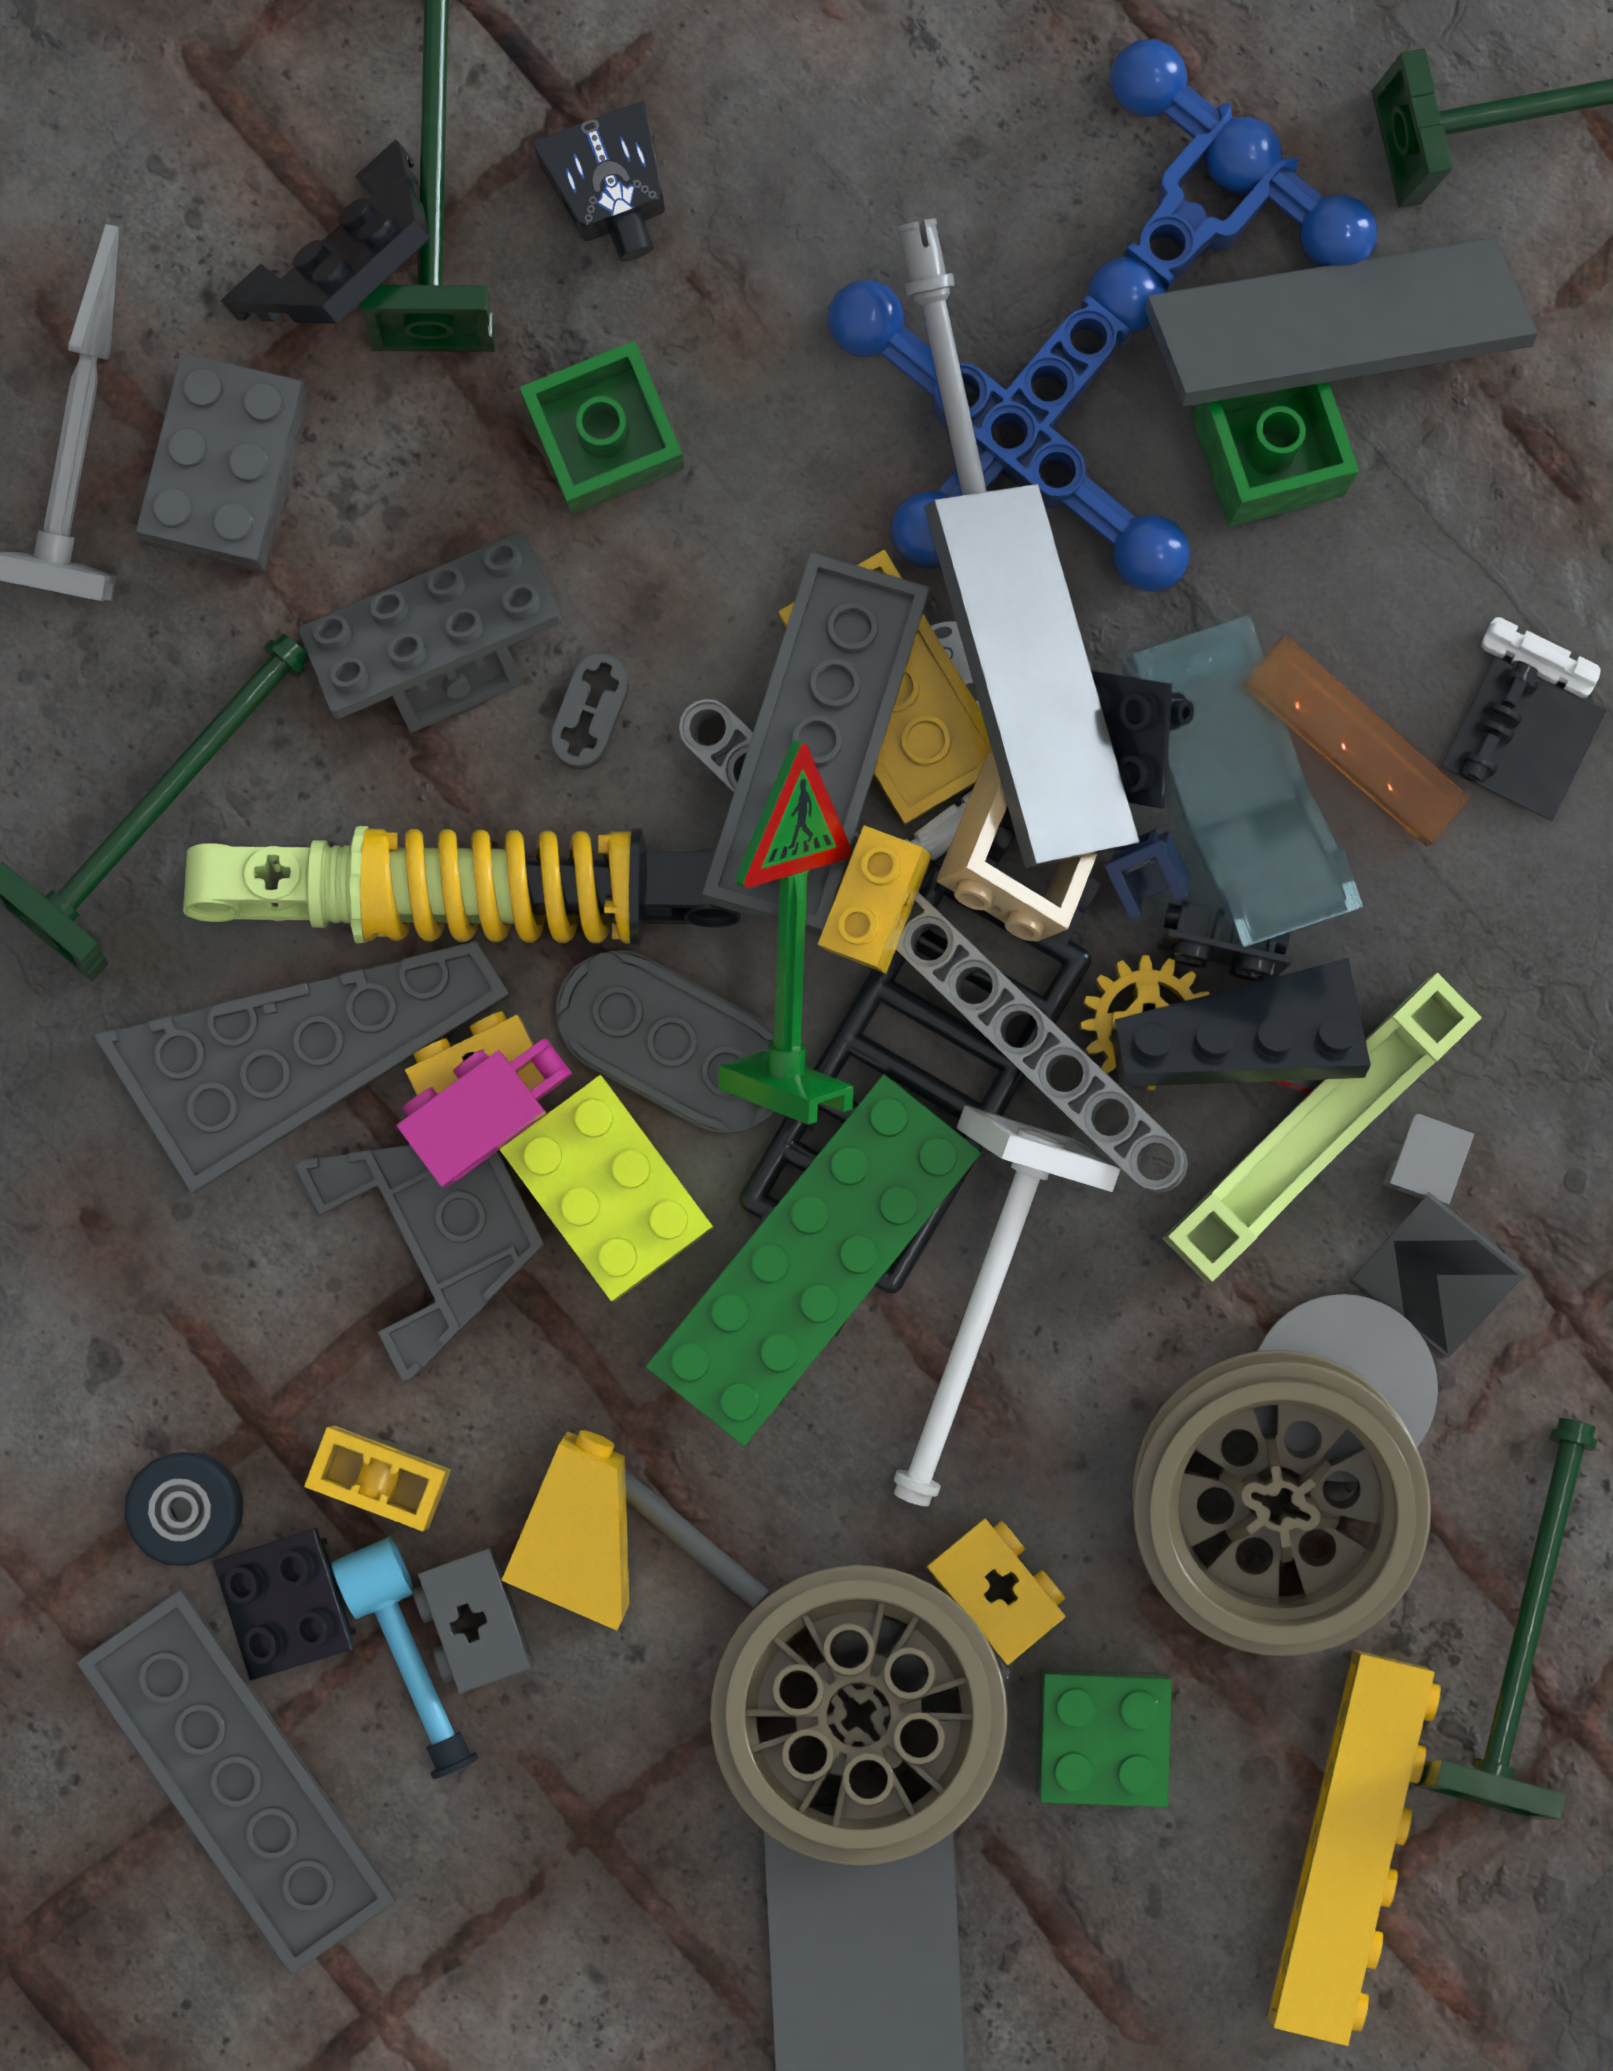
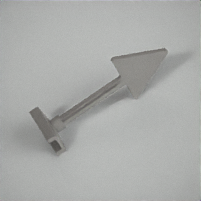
M108 224L105 225L69 341L68 350L79 353L80 357L70 380L43 531L38 530L34 554L0 552V581L98 601H113L117 576L83 564L71 562L75 537L70 536L98 384L96 362L98 358L109 360L111 354L119 227Z

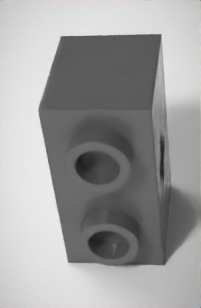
M494 1545L418 1573L421 1585L412 1588L423 1623L426 1624L434 1621L442 1645L433 1648L440 1675L445 1684L455 1681L459 1694L526 1671L535 1664L506 1582L501 1581L504 1573ZM467 1603L473 1613L483 1611L487 1619L478 1628L480 1637L473 1639L468 1629L458 1631L455 1626V1621L463 1615L462 1605Z

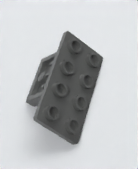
M518 532L304 624L299 628V633L329 709L335 719L343 718L393 696L409 732L412 733L524 685L507 646L560 624L563 621V617L525 533Z

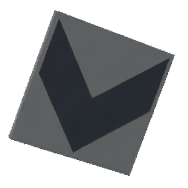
M1428 1192L1355 1273L1351 1280L1377 1301L1388 1305L1402 1314L1426 1341L1449 1358L1524 1278L1527 1271Z

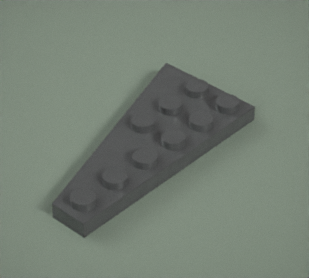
M474 941L405 958L402 961L347 972L337 977L294 985L212 1005L206 1009L173 1017L167 1016L120 1030H110L94 1034L93 1036L191 1193L195 1194L414 1057L413 1054L420 1049L446 1037L505 1000L511 994L479 943Z

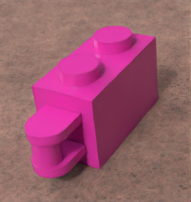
M547 1038L537 1042L511 1062L507 1060L500 1050L488 1056L484 1049H481L453 1070L458 1080L441 1093L437 1094L434 1088L430 1087L403 1106L402 1110L407 1118L396 1126L439 1185L447 1189L544 1117L547 1113L538 1100L569 1078L572 1072ZM533 1062L545 1080L530 1091L518 1075V1072Z

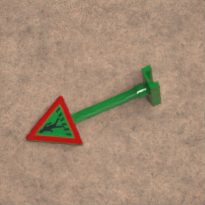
M794 740L789 746L735 877V883L745 888L780 879L774 1041L768 1044V1052L761 1051L719 1065L718 1089L809 1125L817 1122L819 1103L842 1112L852 1110L853 1085L805 1067L806 1045L801 1042L807 875L811 869L850 858L852 848L807 744Z

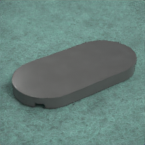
M609 951L594 957L592 956L577 964L563 981L556 1001L558 1030L569 1051L587 1067L689 1123L712 1133L737 1134L759 1126L775 1112L718 1089L719 1065L761 1051L768 1052V1044L774 1041V1031L758 1017L654 960L633 951Z

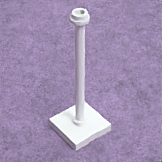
M966 1105L962 1111L957 1129L1001 1159L1012 1162L1011 1168L1017 1171L909 1470H897L894 1477V1482L897 1483L894 1494L907 1502L920 1506H929L932 1497L938 1496L941 1488L932 1478L1040 1179L1047 1180L1050 1173L1113 1192L1121 1170L1120 1167L1093 1152L1074 1138Z

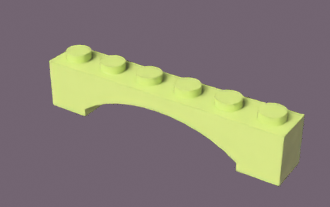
M1439 973L1427 978L1366 1038L1371 1066L1365 1078L1324 1079L1162 1239L1205 1283L1213 1282L1348 1144L1455 1045L1482 1017Z

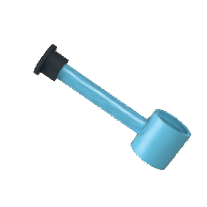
M391 1536L332 1561L334 1576L353 1617L359 1619L375 1613L430 1739L431 1744L426 1748L435 1767V1770L430 1773L432 1778L443 1777L478 1760L477 1752H469L462 1733H454L399 1607V1601L413 1595L412 1588L414 1586Z

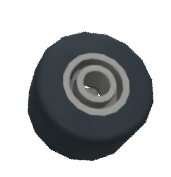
M176 1452L152 1460L135 1475L125 1496L124 1519L131 1539L146 1556L165 1565L190 1566L217 1556L233 1541L242 1522L243 1497L236 1478L222 1462L203 1453Z

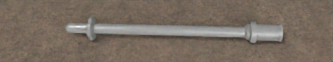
M932 218L923 220L921 223L916 221L898 226L897 231L900 234L910 282L904 284L907 297L913 296L914 302L922 306L963 496L987 492L946 304V300L950 295V287L955 286L953 273L946 274L936 228L937 220Z

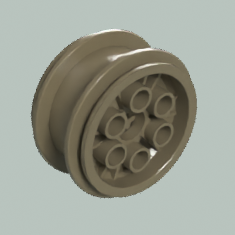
M1291 1350L1254 1351L1221 1360L1188 1379L1167 1399L1151 1421L1143 1437L1136 1459L1132 1489L1134 1527L1145 1567L1164 1599L1183 1619L1208 1637L1224 1645L1245 1652L1270 1656L1305 1655L1339 1646L1370 1629L1387 1615L1406 1592L1421 1564L1430 1530L1431 1503L1427 1475L1420 1453L1404 1422L1382 1393L1366 1379L1335 1361L1315 1354ZM1277 1405L1275 1434L1263 1436L1254 1408ZM1306 1421L1318 1428V1440L1309 1450L1301 1452L1292 1450L1284 1442L1285 1432L1295 1422ZM1243 1429L1255 1436L1257 1444L1250 1456L1244 1459H1233L1223 1453L1221 1449L1222 1440L1233 1430ZM1347 1429L1363 1444L1362 1447L1341 1458L1328 1460L1325 1456V1453ZM1195 1450L1223 1467L1219 1474L1208 1475L1185 1470ZM1281 1467L1292 1469L1300 1476L1295 1479L1289 1474L1281 1473ZM1270 1468V1474L1261 1477L1258 1475L1265 1469ZM1338 1471L1348 1472L1357 1479V1488L1354 1494L1342 1501L1332 1500L1323 1493V1484L1326 1478ZM1212 1487L1226 1490L1233 1498L1230 1509L1225 1514L1217 1517L1208 1516L1197 1507V1500L1200 1494ZM1282 1488L1289 1489L1291 1502L1299 1507V1510L1293 1509L1292 1511L1283 1508L1279 1512L1278 1517L1270 1515L1269 1504L1265 1499L1261 1498L1260 1494L1264 1496L1266 1494L1277 1496ZM1339 1515L1376 1524L1367 1546L1337 1528ZM1317 1529L1328 1532L1333 1537V1545L1326 1555L1320 1558H1310L1300 1552L1298 1545L1305 1533ZM1226 1530L1229 1536L1228 1543L1205 1566L1191 1547ZM1253 1537L1263 1539L1271 1547L1270 1555L1265 1562L1257 1566H1248L1238 1560L1236 1550L1241 1542ZM1294 1558L1305 1593L1278 1597L1280 1561L1282 1560L1283 1563L1290 1562Z
M862 1565L840 1566L813 1572L782 1586L765 1598L740 1624L725 1649L715 1676L711 1696V1734L721 1773L731 1793L747 1815L769 1836L802 1855L823 1862L853 1866L878 1865L902 1860L934 1846L955 1831L979 1805L994 1779L1004 1750L1007 1732L1006 1692L999 1665L986 1637L966 1611L947 1594L930 1583L894 1569ZM882 1618L895 1621L907 1627L889 1658L875 1654ZM807 1629L825 1659L815 1669L788 1646L796 1636ZM846 1632L860 1635L868 1646V1655L865 1661L860 1666L852 1669L837 1665L830 1654L834 1639ZM904 1656L919 1658L927 1668V1682L922 1689L916 1692L906 1693L900 1691L891 1680L890 1671L892 1665L896 1660ZM797 1672L806 1673L811 1676L818 1688L817 1697L814 1702L803 1709L790 1708L784 1704L780 1695L781 1684L784 1679L790 1674ZM863 1683L866 1685L864 1690H856L852 1684ZM956 1687L960 1713H922L921 1698ZM875 1688L885 1696L889 1706H882L879 1698L873 1694ZM840 1691H843L850 1700L853 1699L860 1706L868 1701L875 1706L876 1710L870 1716V1720L874 1725V1731L880 1737L879 1741H874L868 1733H864L858 1727L853 1728L849 1732L843 1727L842 1722L847 1718L848 1714L844 1708V1702L838 1696ZM831 1702V1704L834 1707L833 1714L827 1715V1710ZM758 1717H796L797 1732L761 1743L758 1731ZM891 1717L888 1729H886L883 1725L884 1720ZM915 1720H922L931 1724L938 1737L935 1750L930 1755L922 1758L912 1757L907 1754L900 1742V1734L904 1726ZM829 1726L836 1727L838 1733L845 1738L843 1743L833 1735ZM811 1736L819 1739L827 1749V1759L820 1771L805 1775L793 1768L789 1753L792 1745L798 1739ZM854 1742H862L864 1747H853ZM863 1761H874L880 1764L887 1774L885 1790L878 1797L872 1799L856 1795L849 1783L852 1769ZM903 1761L933 1787L913 1805L910 1803L893 1772V1769L899 1767ZM828 1773L842 1777L834 1817L809 1807Z

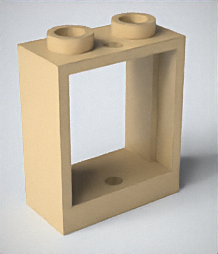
M992 752L987 754L936 881L955 892V898L963 905L975 910H984L1004 922L1005 928L1012 935L1023 940L1037 942L1069 928L1097 854L1058 862L1044 898L986 863V857L1007 808L1006 798Z

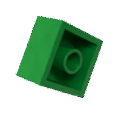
M635 340L519 387L525 407L570 515L684 469L683 454Z
M1329 382L1196 404L1191 413L1228 527L1343 497L1359 472Z
M1040 1669L1037 1796L1040 1802L1168 1807L1172 1679L1166 1673Z

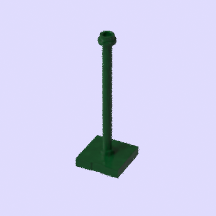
M424 0L419 200L423 204L430 239L418 249L417 285H379L361 302L360 309L372 351L495 352V324L493 314L490 313V299L487 286L442 285L449 0Z
M1425 48L1401 52L1371 90L1398 208L1422 204L1453 169L1446 135L1613 104V78L1439 111Z
M282 633L275 641L270 639L266 643L264 649L270 655L269 658L58 893L50 890L44 897L3 861L0 862V905L91 982L106 968L108 962L102 953L99 943L74 922L80 916L76 909L288 673L299 678L305 671L303 665L310 658L287 635Z
M1559 1418L1557 1428L1551 1429L1549 1439L1559 1443L1484 1759H1476L1474 1769L1444 1760L1425 1761L1421 1779L1418 1784L1415 1783V1787L1534 1820H1561L1567 1794L1513 1780L1515 1769L1508 1766L1584 1450H1596L1597 1440L1593 1438L1596 1427L1591 1424L1568 1418Z

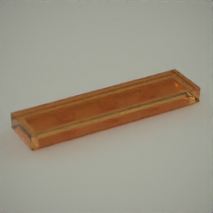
M1285 635L1279 638L1243 682L1242 685L1425 846L1434 844L1470 799L1463 790L1288 636Z

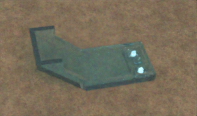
M1247 615L1131 654L1130 657L1137 678L1172 683V692L1184 694L1186 699L1193 703L1194 716L1192 721L1188 725H1182L1179 729L1170 730L1167 768L1190 836L1240 945L1247 947L1362 908L1363 905L1344 848L1337 847L1304 779L1251 616Z

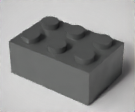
M181 352L136 533L146 545L266 574L310 400V395L301 380Z

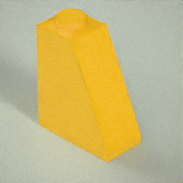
M581 1430L578 1435L567 1431L558 1445L501 1581L618 1631L630 1604L625 1456L613 1451L615 1445L599 1434Z

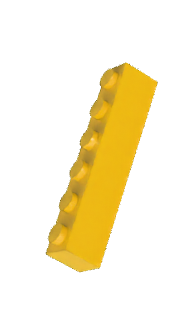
M1352 1651L1267 2019L1275 2029L1348 2046L1352 2030L1361 2032L1364 2026L1369 1995L1361 1993L1366 1968L1375 1970L1381 1955L1383 1932L1375 1931L1380 1907L1389 1908L1391 1906L1397 1885L1398 1872L1397 1870L1390 1869L1395 1844L1402 1846L1405 1844L1411 1825L1412 1809L1404 1807L1409 1782L1419 1783L1426 1759V1747L1418 1745L1424 1720L1429 1722L1434 1720L1440 1699L1441 1687L1433 1683L1435 1672L1426 1667L1362 1651Z

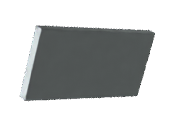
M910 1799L909 1801L913 1805L920 1799ZM837 1803L812 1804L809 1807L834 1817ZM764 1831L776 2071H965L953 1832L934 1846L902 1860L878 1865L853 1866L823 1862L802 1855L784 1846Z

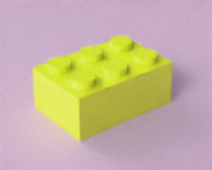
M601 1075L499 1149L611 1302L617 1301L714 1229Z

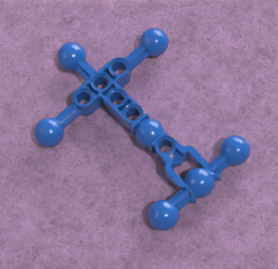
M1158 39L1135 41L1118 53L1111 66L1110 85L1114 97L1124 110L1137 116L1153 117L1164 114L1190 135L1193 140L1164 172L1157 197L1160 207L1146 223L1141 232L1138 245L1131 242L1126 248L1123 257L1111 259L1095 271L1088 284V293L1082 300L1080 309L1066 318L1007 390L978 367L970 363L959 362L963 383L971 387L978 398L977 402L969 408L986 490L1001 473L1018 487L1038 484L1045 507L1059 508L1065 506L1113 545L1112 559L1116 572L1126 584L1139 591L1158 592L1171 588L1182 579L1189 566L1191 553L1186 534L1176 522L1164 516L1151 514L1139 517L1134 516L1085 475L1086 466L1083 456L1075 446L1057 433L1054 428L1107 366L1115 345L1121 348L1126 343L1129 334L1143 331L1151 325L1145 311L1148 295L1168 292L1173 281L1181 277L1209 248L1223 251L1233 246L1264 208L1268 200L1301 226L1300 240L1304 252L1312 263L1319 267L1352 265L1369 259L1377 245L1378 236L1374 215L1363 201L1348 194L1323 197L1295 174L1299 158H1282L1283 151L1279 138L1268 123L1254 117L1233 118L1230 102L1214 108L1187 86L1188 73L1184 60L1176 49ZM1204 158L1210 176L1220 188L1234 194H1248L1233 213L1223 221L1212 216L1207 218L1202 205L1189 203L1184 199L1185 194L1181 186ZM1169 237L1180 246L1182 254L1170 261L1161 260L1152 253L1149 243L1155 238ZM859 280L845 285L835 293L828 306L826 322L831 338L842 350L857 357H873L881 354L933 397L932 407L934 414L941 424L948 429L931 348L904 327L905 313L901 300L890 287L878 281ZM1091 330L1099 335L1104 347L1098 353L1091 355L1082 354L1073 347L1070 337L1077 331ZM1039 377H1053L1062 384L1065 393L1058 400L1052 402L1043 401L1032 392L1031 383ZM1013 423L1023 431L1025 441L1019 447L1013 449L1003 448L993 440L991 432L999 424ZM1060 462L1069 468L1073 480L1065 487L1052 488L1043 482L1039 469L1046 463ZM957 469L937 492L922 491L910 495L898 505L891 518L890 535L894 548L905 561L916 567L931 569L941 567L924 506L937 499L962 496Z

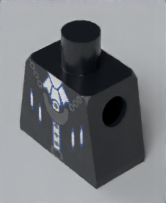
M644 101L533 141L536 157L542 171L585 241L610 234L619 260L622 262L640 258L654 249L644 220L665 212Z

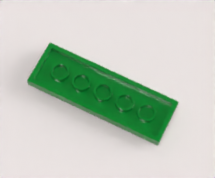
M883 1074L656 1353L646 1368L741 1446L745 1447L982 1152Z

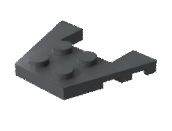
M410 1144L319 1159H307L294 1164L319 1215H323L379 1187L435 1298L434 1304L378 1332L402 1382H407L414 1378L546 1245L499 1151L447 1189L439 1185Z

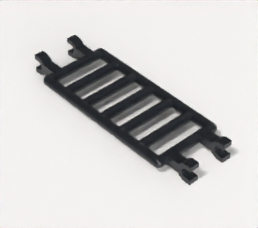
M999 825L985 862L997 868L1011 845L1015 833ZM936 866L930 870L918 892L933 907L937 908L945 895L1010 933L1005 928L1004 922L984 910H975L963 905L955 898V892L938 883L936 879L942 866ZM1090 876L1087 879L1067 930L1037 942L1018 938L1062 964L1044 996L1003 973L1054 1024L1059 1020L1091 964L1090 953L1085 948L1069 940L1102 884ZM927 930L919 937L916 948L921 954L936 960L946 951L948 940L931 930ZM895 950L886 974L875 969L871 970L813 1070L837 1079L849 1056H852L960 1119L965 1105L1002 1116L1026 1075L978 1029L894 981L906 961ZM978 971L971 973L965 978L991 994L993 983L988 973ZM881 1002L999 1070L982 1102L976 1101L863 1035ZM1028 1015L1031 1018L1017 1040L1015 1048L1027 1047L1035 1040L1038 1026L1034 1017ZM853 1101L852 1110L846 1112L836 1110L821 1103L818 1104V1109L844 1123L859 1104ZM785 1116L739 1196L741 1207L761 1219L752 1235L779 1203L778 1200L768 1194L785 1165L789 1163L804 1172L819 1154L816 1150L800 1142L809 1126L808 1124ZM963 1133L962 1137L980 1152L983 1150L984 1147ZM974 1163L876 1283L875 1287L888 1294L899 1292ZM841 1327V1328L838 1330V1332L835 1334L836 1337H837L838 1334L840 1333L842 1327Z

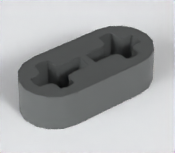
M596 653L588 655L579 662L574 670L554 723L551 735L553 750L561 763L570 768L580 770L591 768L601 761L607 751L627 698L629 680L626 668L620 660L610 654ZM606 667L611 669V680L618 684L615 692L605 690L601 695L597 708L588 706L592 695V688L584 679L587 674L598 675L601 668ZM584 714L593 717L589 727V736L592 740L596 741L594 749L583 748L579 756L569 754L570 745L569 742L563 739L564 733L566 731L576 732L580 727Z

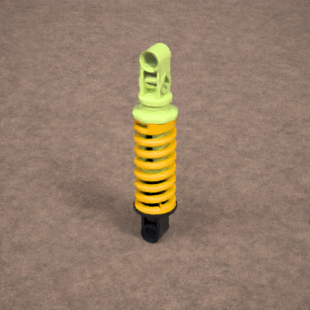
M368 826L356 827L350 846L345 845L344 847L340 845L330 847L326 840H313L310 848L278 846L232 847L223 844H199L190 847L186 855L183 912L188 917L207 922H225L233 919L310 920L312 928H326L329 922L350 923L355 943H365L374 940L376 937H388L392 941H400L407 936L412 923H414L419 937L426 942H433L438 939L444 930L445 923L448 924L450 933L455 940L467 942L473 938L478 924L481 923L484 935L491 942H501L504 940L511 929V925L515 924L520 939L525 943H533L540 938L546 917L554 940L558 943H567L573 939L580 917L584 935L591 943H601L606 939L612 921V939H620L623 943L630 944L631 947H641L646 924H692L701 927L719 928L734 925L741 919V913L702 902V893L716 849H705L695 852L647 851L642 828H632V831H611L607 835H598V853H603V859H592L591 839L585 831H576L572 834L569 859H559L557 837L554 832L544 830L538 835L536 858H525L524 838L518 830H510L505 834L503 849H491L490 835L485 830H476L472 833L470 848H457V836L451 829H443L439 832L437 848H424L422 832L418 829H410L405 833L404 848L398 847V833H387L384 829L368 828ZM274 878H284L279 880L277 889H268L273 886Z

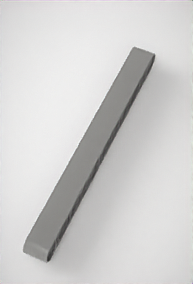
M711 699L695 701L686 708L681 716L679 724L681 739L709 769L735 792L753 731L719 701ZM711 717L724 718L726 730L723 738L714 745H701L698 740V730L701 724ZM857 832L852 842L855 846L860 836ZM918 892L896 950L1136 1183L1149 1191L1159 1193L1170 1191L1178 1186L1186 1175L1188 1165L1186 1154L1179 1143ZM934 928L943 930L948 940L947 949L944 954L936 960H922L918 956L916 948L921 934ZM974 972L988 973L993 983L992 992L988 999L978 1004L966 1003L961 995V986L964 979ZM1023 1014L1034 1017L1037 1022L1038 1032L1033 1043L1023 1048L1011 1047L1005 1035L1006 1026L1010 1020ZM1065 1058L1076 1059L1083 1068V1078L1079 1086L1068 1092L1055 1090L1050 1080L1051 1069L1055 1063ZM1113 1101L1124 1104L1129 1114L1128 1125L1124 1131L1114 1136L1102 1135L1095 1124V1117L1099 1108L1105 1103ZM1152 1146H1166L1174 1155L1175 1163L1172 1172L1161 1180L1147 1179L1141 1172L1140 1161L1142 1155Z

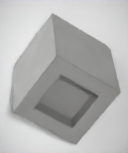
M1422 1114L1414 1115L1398 1158L1389 1163L1382 1185L1421 1200L1429 1192L1444 1205H1449L1474 1134Z

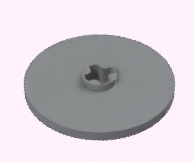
M1348 1294L1329 1295L1309 1300L1296 1306L1277 1320L1264 1336L1257 1351L1291 1350L1315 1354L1351 1369L1372 1384L1390 1402L1404 1422L1417 1448L1431 1426L1438 1396L1437 1374L1432 1355L1426 1342L1412 1323L1395 1309L1382 1302ZM1277 1405L1254 1408L1262 1435L1275 1434ZM1295 1422L1285 1432L1284 1442L1295 1451L1309 1450L1317 1442L1319 1430L1310 1422ZM1347 1429L1325 1453V1456L1328 1460L1341 1458L1362 1447L1363 1444ZM1344 1471L1332 1473L1326 1478L1327 1481L1357 1482L1354 1475Z

